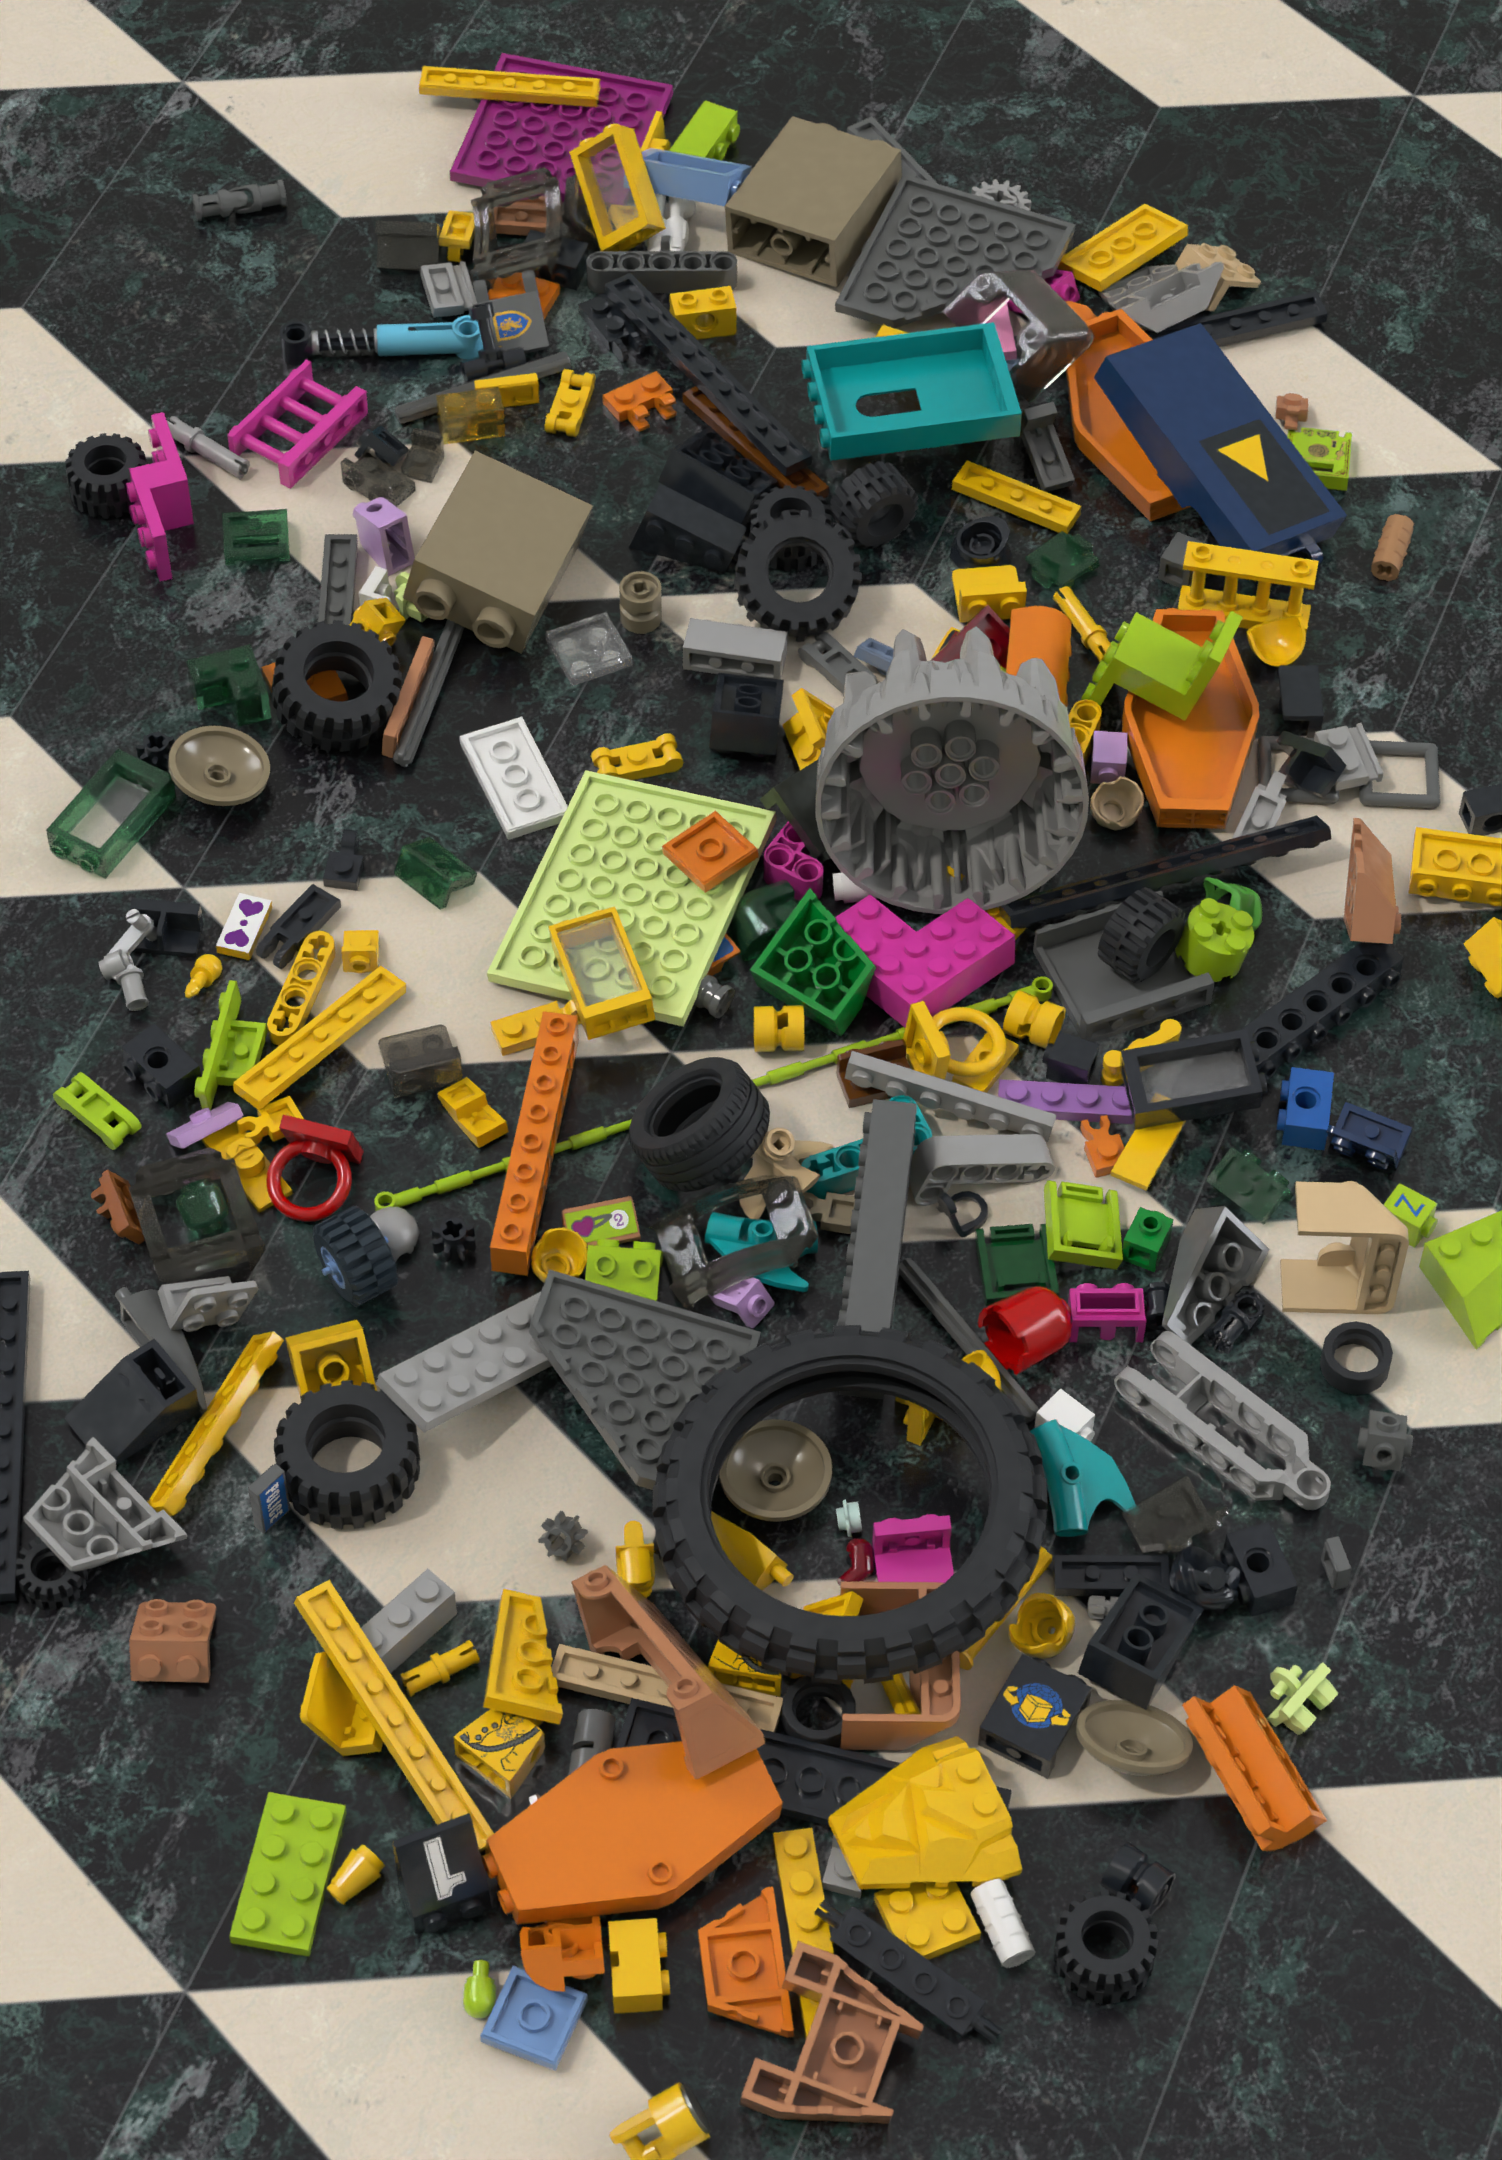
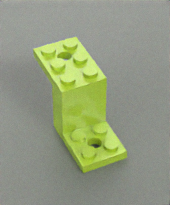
M1231 611L1224 622L1218 620L1209 636L1213 641L1210 642L1206 639L1201 647L1136 612L1129 624L1123 621L1114 638L1119 642L1116 643L1112 640L1103 657L1104 660L1100 661L1092 676V681L1096 684L1091 682L1088 684L1081 700H1093L1101 706L1112 685L1115 683L1185 721L1221 664L1243 617Z

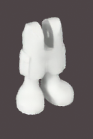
M655 194L666 229L644 241L647 251H684L689 240V224L685 220L694 215L696 211L695 201L669 196L670 218L665 220L666 195Z

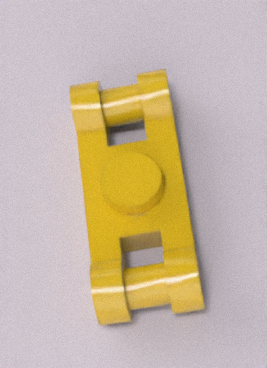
M563 369L558 391L550 413L546 416L545 432L556 433V431L566 432L567 436L577 437L594 390L595 374L585 373L584 375L574 374V370ZM572 386H574V387H580L581 389H580V391H579V390H574V389H571V388H572Z
M669 733L659 736L654 741L610 750L606 747H600L591 754L594 766L599 768L597 773L628 780H637L679 770L684 764L681 754L676 751L678 745L675 737ZM664 755L662 758L655 759L657 756Z
M1174 1019L1164 1020L1160 1025L1159 1031L1144 1039L1140 1038L1133 1041L1124 1050L1179 1041L1181 1025ZM1111 1050L1105 1053L1101 1072V1082L1103 1085L1119 1086L1123 1084L1120 1070L1121 1052ZM1154 1066L1140 1068V1072L1143 1073Z

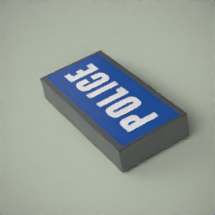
M274 1464L248 1487L254 1526L263 1534L291 1510L285 1471L277 1464Z

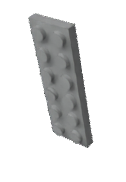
M541 1292L380 1373L376 1384L425 1433L552 1366L529 1333L531 1320Z

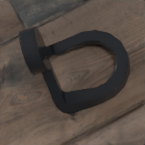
M963 1191L954 1194L952 1197L946 1193L937 1197L939 1205L936 1208L940 1213L944 1212L949 1217L954 1230L959 1236L967 1237L986 1222L988 1207L984 1198L979 1194ZM965 1199L975 1201L981 1208L980 1215L975 1220L960 1226L955 1215L957 1213L955 1203Z

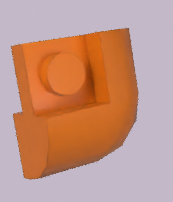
M599 1915L546 1921L544 1924L531 1929L530 1927H522L520 1931L521 1958L525 1972L535 1984L549 1991L565 1992L564 1977L572 1976L576 1979H589L596 1974L605 1973Z

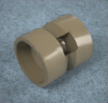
M645 571L626 575L619 584L620 622L630 632L637 634L651 632L659 627L662 621L661 582L655 575Z

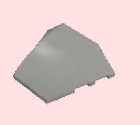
M1214 262L1204 269H1201L1200 263H1193L1181 270H1178L1177 265L1147 266L1121 278L1103 291H1098V293L1114 311L1122 309L1139 327L1158 333L1208 308L1224 266L1223 262Z
M94 1437L86 1444V1450L76 1461L72 1460L67 1466V1472L56 1485H51L24 1516V1522L70 1571L91 1569L137 1552L187 1539V1533L164 1509L157 1513L116 1470V1460Z

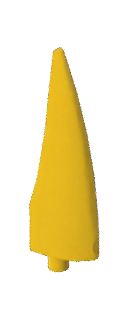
M711 1511V1520L722 1549L744 1577L762 1591L774 1580L783 1587L791 1583L794 1575L786 1569L788 1564L750 1532Z

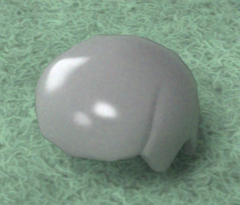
M391 1206L377 1210L370 1215L382 1235L387 1237L389 1241L387 1244L395 1262L402 1254L412 1253L420 1234L417 1221L405 1209Z

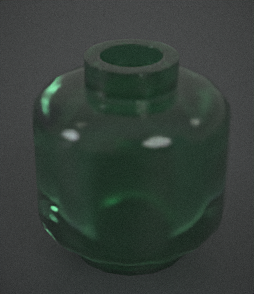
M204 1178L180 1188L181 1194L176 1199V1205L188 1230H200L202 1235H205L222 1227L220 1221L228 1215L229 1209L217 1183H208L207 1179Z

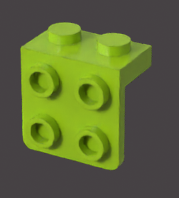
M598 1239L597 1245H588L585 1280L657 1301L663 1251L655 1250L656 1243L634 1241L633 1248L619 1247V1240Z

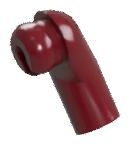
M855 1538L847 1544L846 1551L851 1552L849 1557L851 1558L852 1567L837 1579L840 1587L841 1581L863 1582L873 1573V1547L866 1539Z

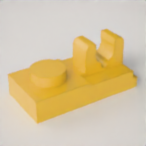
M448 211L439 236V246L448 247V261L460 262L464 249H470L478 227L479 214Z

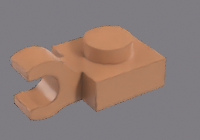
M1288 393L1284 396L1277 395L1275 419L1285 420L1284 429L1297 430L1298 421L1307 422L1308 398H1303L1295 393Z

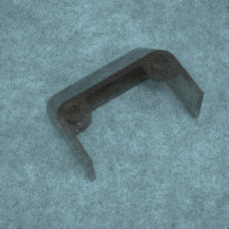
M1026 269L981 274L943 312L957 327L984 324L1010 299L1032 323L1022 332L1019 339L1020 347L1026 355L1009 370L1014 388L1031 404L1090 347L1094 338L1093 331L1036 271Z

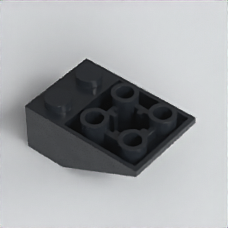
M154 1338L122 1358L65 1416V1420L85 1445L94 1437L116 1460L117 1465L200 1413L196 1388Z

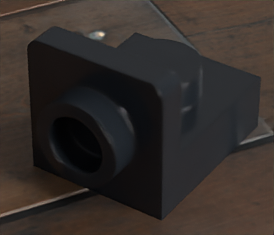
M381 425L372 432L367 429L356 442L360 447L354 456L360 459L372 448L379 460L395 466L405 458L410 449Z

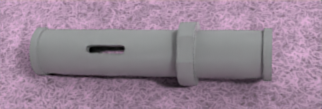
M176 416L170 417V421L174 424L167 420L172 437L184 444L187 451L191 453L197 452L238 479L244 477L239 471L244 474L248 472L250 467L248 460L243 459L205 436L202 429L198 427L192 428Z

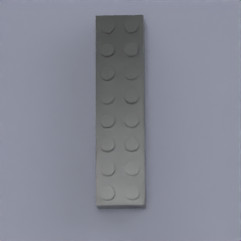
M873 1099L872 1113H864L863 1142L860 1145L859 1174L855 1185V1206L851 1216V1237L847 1248V1269L843 1280L842 1310L839 1312L838 1325H861L863 1331L880 1332L882 1327L892 1329L915 1141L917 1104ZM839 1391V1395L884 1400V1394L878 1392Z

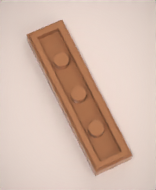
M424 636L421 638L401 688L398 702L393 708L383 734L382 755L391 758L394 756L433 657L434 641L432 638Z

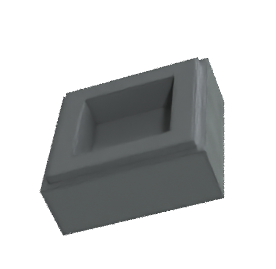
M1339 1536L1328 1538L1324 1543L1321 1561L1334 1590L1345 1588L1348 1585L1352 1568Z

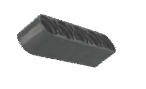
M600 251L590 254L586 260L587 286L595 293H605L606 283L628 273H631L650 293H679L731 286L732 290H734L737 286V257L727 251Z

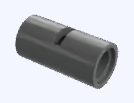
M587 1709L578 1713L568 1776L596 1754L612 1749L616 1718L612 1714L598 1709Z

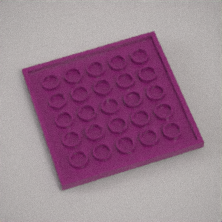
M502 53L494 71L600 79L597 107L481 99L451 167L450 181L522 195L555 197V201L587 207L569 152L580 146L579 143L584 139L595 137L602 133L606 126L616 123L634 129L641 150L656 111H662L664 118L673 95V85ZM614 145L592 158L608 211L611 210L613 205L628 206L632 197L631 190L625 188L626 174L617 146Z

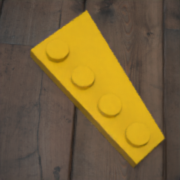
M503 1588L483 1707L560 1725L563 1710L561 1703H558L557 1699L558 1684L556 1677H553L551 1668L553 1658L551 1648L547 1647L546 1642L548 1632L541 1597Z

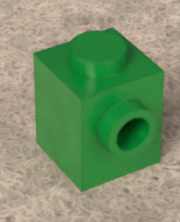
M1140 1207L1123 1241V1261L1155 1272L1171 1240L1174 1219L1166 1217L1159 1211H1150Z

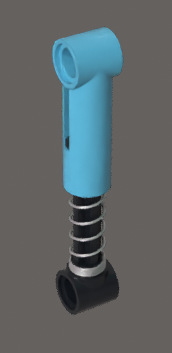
M470 315L461 316L454 322L377 325V329L374 328V332H366L363 328L361 333H353L352 329H350L349 333H340L337 330L336 333L328 334L325 330L323 334H320V331H313L306 323L301 321L288 322L280 330L283 359L286 363L297 366L301 365L305 360L310 361L315 354L321 355L323 351H330L334 354L336 350H343L346 354L348 350H355L359 354L364 349H368L370 353L375 349L378 356L456 354L458 357L468 360L479 357L478 351L484 349L478 322L471 321Z

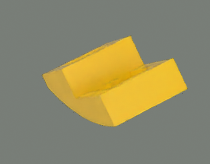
M468 1077L437 1093L439 1100L450 1116L478 1148L509 1132L507 1122L488 1105L485 1093Z

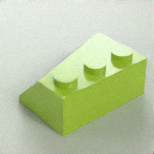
M1501 1210L1426 1242L1419 1268L1476 1350L1495 1329L1498 1330L1502 1327Z

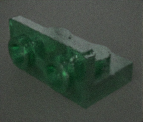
M431 837L402 846L394 870L395 876L440 910L447 907L452 892L473 885L478 874Z
M1231 1147L1208 1176L1206 1182L1264 1225L1285 1198L1290 1201L1294 1196L1287 1188L1290 1182L1274 1169L1269 1174L1259 1166L1262 1161L1247 1149L1240 1153Z

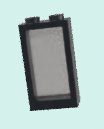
M1247 1029L1121 1051L1120 1070L1134 1129L1260 1108L1262 1094L1267 1093V1083L1264 1072L1258 1073L1255 1062H1259L1258 1046L1256 1041H1250Z

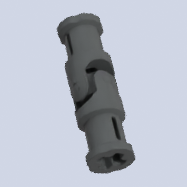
M282 179L277 180L276 184L264 186L251 184L235 187L230 191L221 189L217 190L215 194L203 196L192 194L197 221H202L203 217L215 215L227 217L233 211L234 213L244 214L262 211L263 207L274 205L287 207ZM244 191L249 192L252 197L253 205L250 208H247L248 197Z

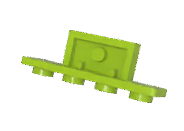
M229 980L226 992H222L220 995L219 1018L214 1020L211 1026L212 1043L210 1049L206 1048L203 1054L204 1071L202 1077H197L195 1082V1097L200 1099L202 1109L209 1108L210 1111L218 1085L233 1086L234 1081L260 1062L268 1033L266 1023L236 1020L241 1005L237 981Z

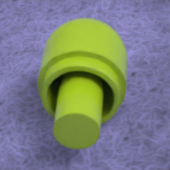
M484 1960L474 1961L473 1976L466 1979L463 1992V2007L468 2015L477 2019L489 2016L496 2002L495 1980L489 1977L490 1963Z

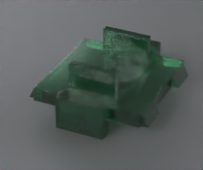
M1063 531L1025 557L1026 562L1032 566L1031 577L1046 589L1051 587L1052 582L1060 588L1071 587L1080 576L1087 571L1092 572L1100 566L1099 559L1093 555V545L1078 533L1072 536L1070 533L1066 534Z

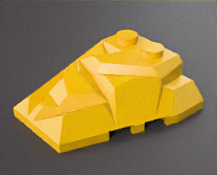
M958 1736L920 1748L828 1818V1823L859 1889L910 1888L911 1883L934 1882V1887H947L949 1882L972 1881V1887L993 1879L1005 1880L1022 1872L1018 1847L1011 1835L1013 1825L1008 1810L979 1751L975 1748H969L967 1743Z

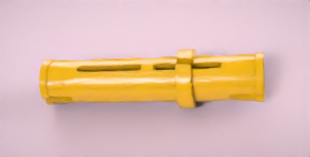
M1070 587L1060 588L1059 590L1065 598L1062 599L1059 593L1056 592L1053 600L1082 636L1081 642L1083 645L1093 651L1099 662L1104 660L1103 657L1111 644L1106 638L1107 632L1101 625L1095 623Z

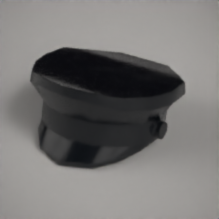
M988 516L965 523L954 538L950 551V560L959 569L1008 565L1012 558V553L1008 544L1010 530L1007 522L996 516Z

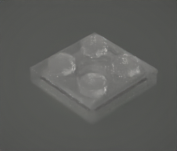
M607 612L546 632V641L572 686L633 666L632 655Z

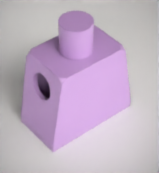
M378 497L368 503H359L353 510V517L356 519L360 543L379 567L388 570V576L412 565L415 557L407 515L383 497Z

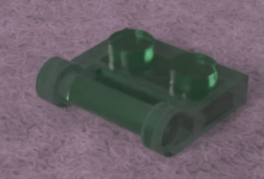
M287 509L222 513L225 565H235V561L280 558V561H290ZM279 542V545L234 548V545Z

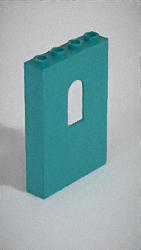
M994 322L807 346L806 359L801 361L803 378L810 381L807 384L809 401H815L816 404L813 408L816 425L821 424L822 427L820 429L821 446L828 449L830 460L1020 436L1022 413ZM916 390L921 411L869 417L857 410L856 403L866 396Z

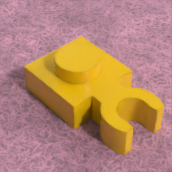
M287 1096L265 1105L260 1110L257 1109L258 1117L247 1116L239 1119L237 1126L239 1133L251 1130L252 1132L245 1134V1138H251L257 1145L266 1135H269L273 1142L285 1137L279 1129L283 1114L300 1119L304 1118L292 1098Z

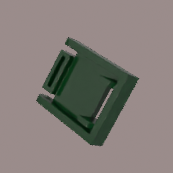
M1046 1223L1040 1224V1239L1035 1240L1033 1224L990 1227V1243H985L983 1228L975 1229V1241L985 1307L1022 1291H1004V1289L1041 1286L1054 1291L1059 1296L1054 1260H1048Z

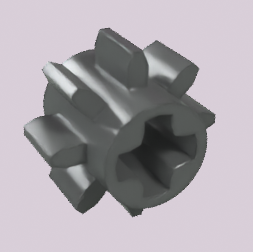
M560 1511L555 1516V1520L547 1518L541 1526L547 1532L538 1539V1542L545 1544L548 1550V1557L552 1555L561 1556L563 1561H567L572 1551L579 1554L584 1549L585 1545L579 1540L586 1536L588 1530L582 1529L578 1522V1515L573 1518L565 1516V1513ZM561 1533L565 1534V1539L560 1536Z

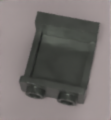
M818 760L774 786L760 800L767 810L778 805L809 850V856L817 859L822 864L831 857L828 855L820 838L816 821L815 801Z

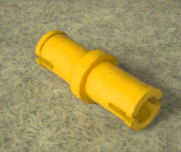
M467 1640L466 1643L441 1655L435 1653L430 1656L429 1661L405 1673H401L400 1678L404 1687H407L406 1691L411 1697L439 1681L444 1684L450 1681L451 1675L475 1663H479L480 1658L476 1649L473 1650L474 1645L472 1642Z

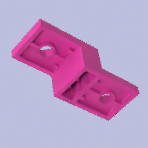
M163 412L151 415L153 428L148 429L151 446L156 448V451L151 452L153 463L130 468L131 482L126 483L130 502L135 503L129 506L133 523L141 526L137 528L139 540L142 547L146 546L149 549L145 551L148 567L150 570H156L159 581L172 579L165 531L194 524L188 479Z

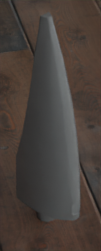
M127 1287L120 1288L115 1293V1297L120 1303L121 1321L140 1347L154 1338L194 1385L197 1390L200 1410L202 1413L206 1412L207 1405L195 1359L182 1330H170L157 1293L158 1290L149 1289L131 1294Z

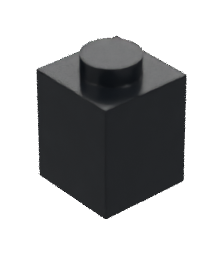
M1059 1031L1055 1043H1048L1044 1052L1042 1063L1047 1064L1046 1079L1058 1083L1089 1084L1097 1066L1100 1044Z

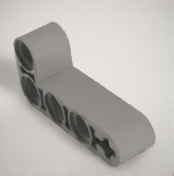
M1039 1134L934 1136L922 1141L913 1154L909 1184L916 1203L927 1206L937 1203V1197L947 1193L952 1184L1037 1182L1050 1177L1055 1171V1166L1045 1139Z

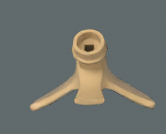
M780 1127L766 1132L762 1143L750 1157L753 1158L752 1168L738 1190L740 1206L745 1215L750 1219L760 1218L766 1206L772 1185L777 1180L790 1182L801 1193L810 1189L818 1181L820 1174L801 1166L798 1162L799 1159L832 1149L833 1144L794 1140L789 1130Z

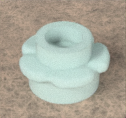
M843 1500V1508H836L839 1531L847 1530L848 1537H852L851 1533L862 1532L858 1501L847 1503L846 1500Z

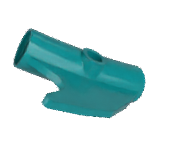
M712 1212L706 1229L705 1243L712 1245L728 1263L739 1272L759 1279L761 1283L795 1291H808V1282L792 1272L789 1265L805 1254L817 1253L818 1233L815 1221H769Z
M1057 1419L1048 1421L1030 1431L1035 1436L1042 1456L1043 1470L1052 1511L1054 1534L1056 1536L1073 1537L1088 1533V1525L1097 1505L1102 1501L1113 1502L1130 1517L1137 1515L1138 1509L1129 1487L1110 1455L1086 1438L1060 1425Z

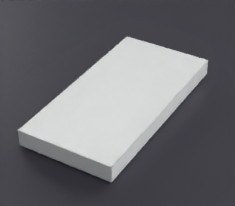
M522 717L460 736V744L508 840L560 824L568 806Z

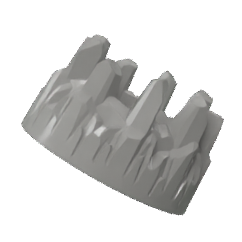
M974 627L966 633L961 647L960 659L947 663L934 660L927 661L921 639L902 629L895 638L893 659L886 673V678L882 682L876 684L874 677L866 671L846 673L843 704L835 708L828 722L825 747H822L818 758L815 813L819 835L828 855L838 869L855 885L870 895L895 906L912 911L944 914L967 898L984 911L1006 905L1033 892L1061 870L1073 855L1083 836L1088 818L1089 796L1083 753L1077 740L1074 727L1070 728L1067 707L1060 701L1056 679L1042 659L1031 658L1023 662L1016 676L1004 673L994 657L989 638L978 627ZM947 865L954 869V877L949 875ZM961 874L965 875V877L962 879V881H961Z

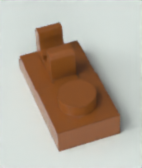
M107 1169L102 1173L103 1176L99 1178L101 1186L91 1193V1198L101 1204L105 1201L104 1205L96 1211L107 1219L112 1217L110 1224L119 1237H126L137 1244H141L150 1235L129 1181Z

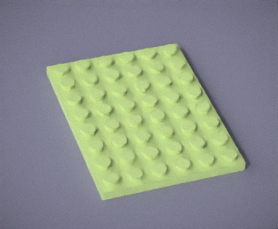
M585 770L487 971L488 981L572 1000L552 948L548 926L615 906L651 994L655 1020L684 1027L697 998L700 983L708 974L777 821L776 811ZM717 811L758 849L759 857L705 893L663 854L662 846L712 812ZM613 937L566 951L586 1004L593 1005L635 992Z

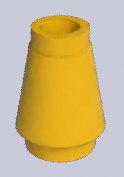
M362 1844L357 1850L352 1849L332 1879L331 1884L326 1889L339 1903L344 1905L348 1899L350 1900L380 1878L379 1872L385 1865L369 1848Z

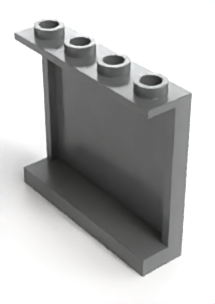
M1162 891L1156 892L1163 897ZM1122 903L1111 904L1104 909L1089 914H1080L1058 924H1048L1035 931L1033 952L1047 978L1052 981L1053 989L1063 1007H1065L1080 1038L1091 1042H1096L1211 1004L1214 981L1210 974L1205 973L1199 976L1191 974L1184 967L1186 962L1181 956L1177 957L1175 950L1155 974L1145 981L1133 983L1100 960L1098 957V946L1103 930L1113 913Z

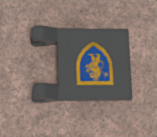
M533 270L522 272L525 293L489 300L485 280L473 282L477 305L493 303L495 316L490 317L496 346L501 345L503 351L522 347L524 353L550 349Z

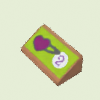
M631 1196L562 1210V1226L578 1232L586 1242L587 1250L588 1245H597L598 1239L619 1240V1244L641 1240L634 1202Z

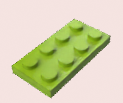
M268 1792L229 1936L231 1943L309 1957L347 1813L346 1805Z

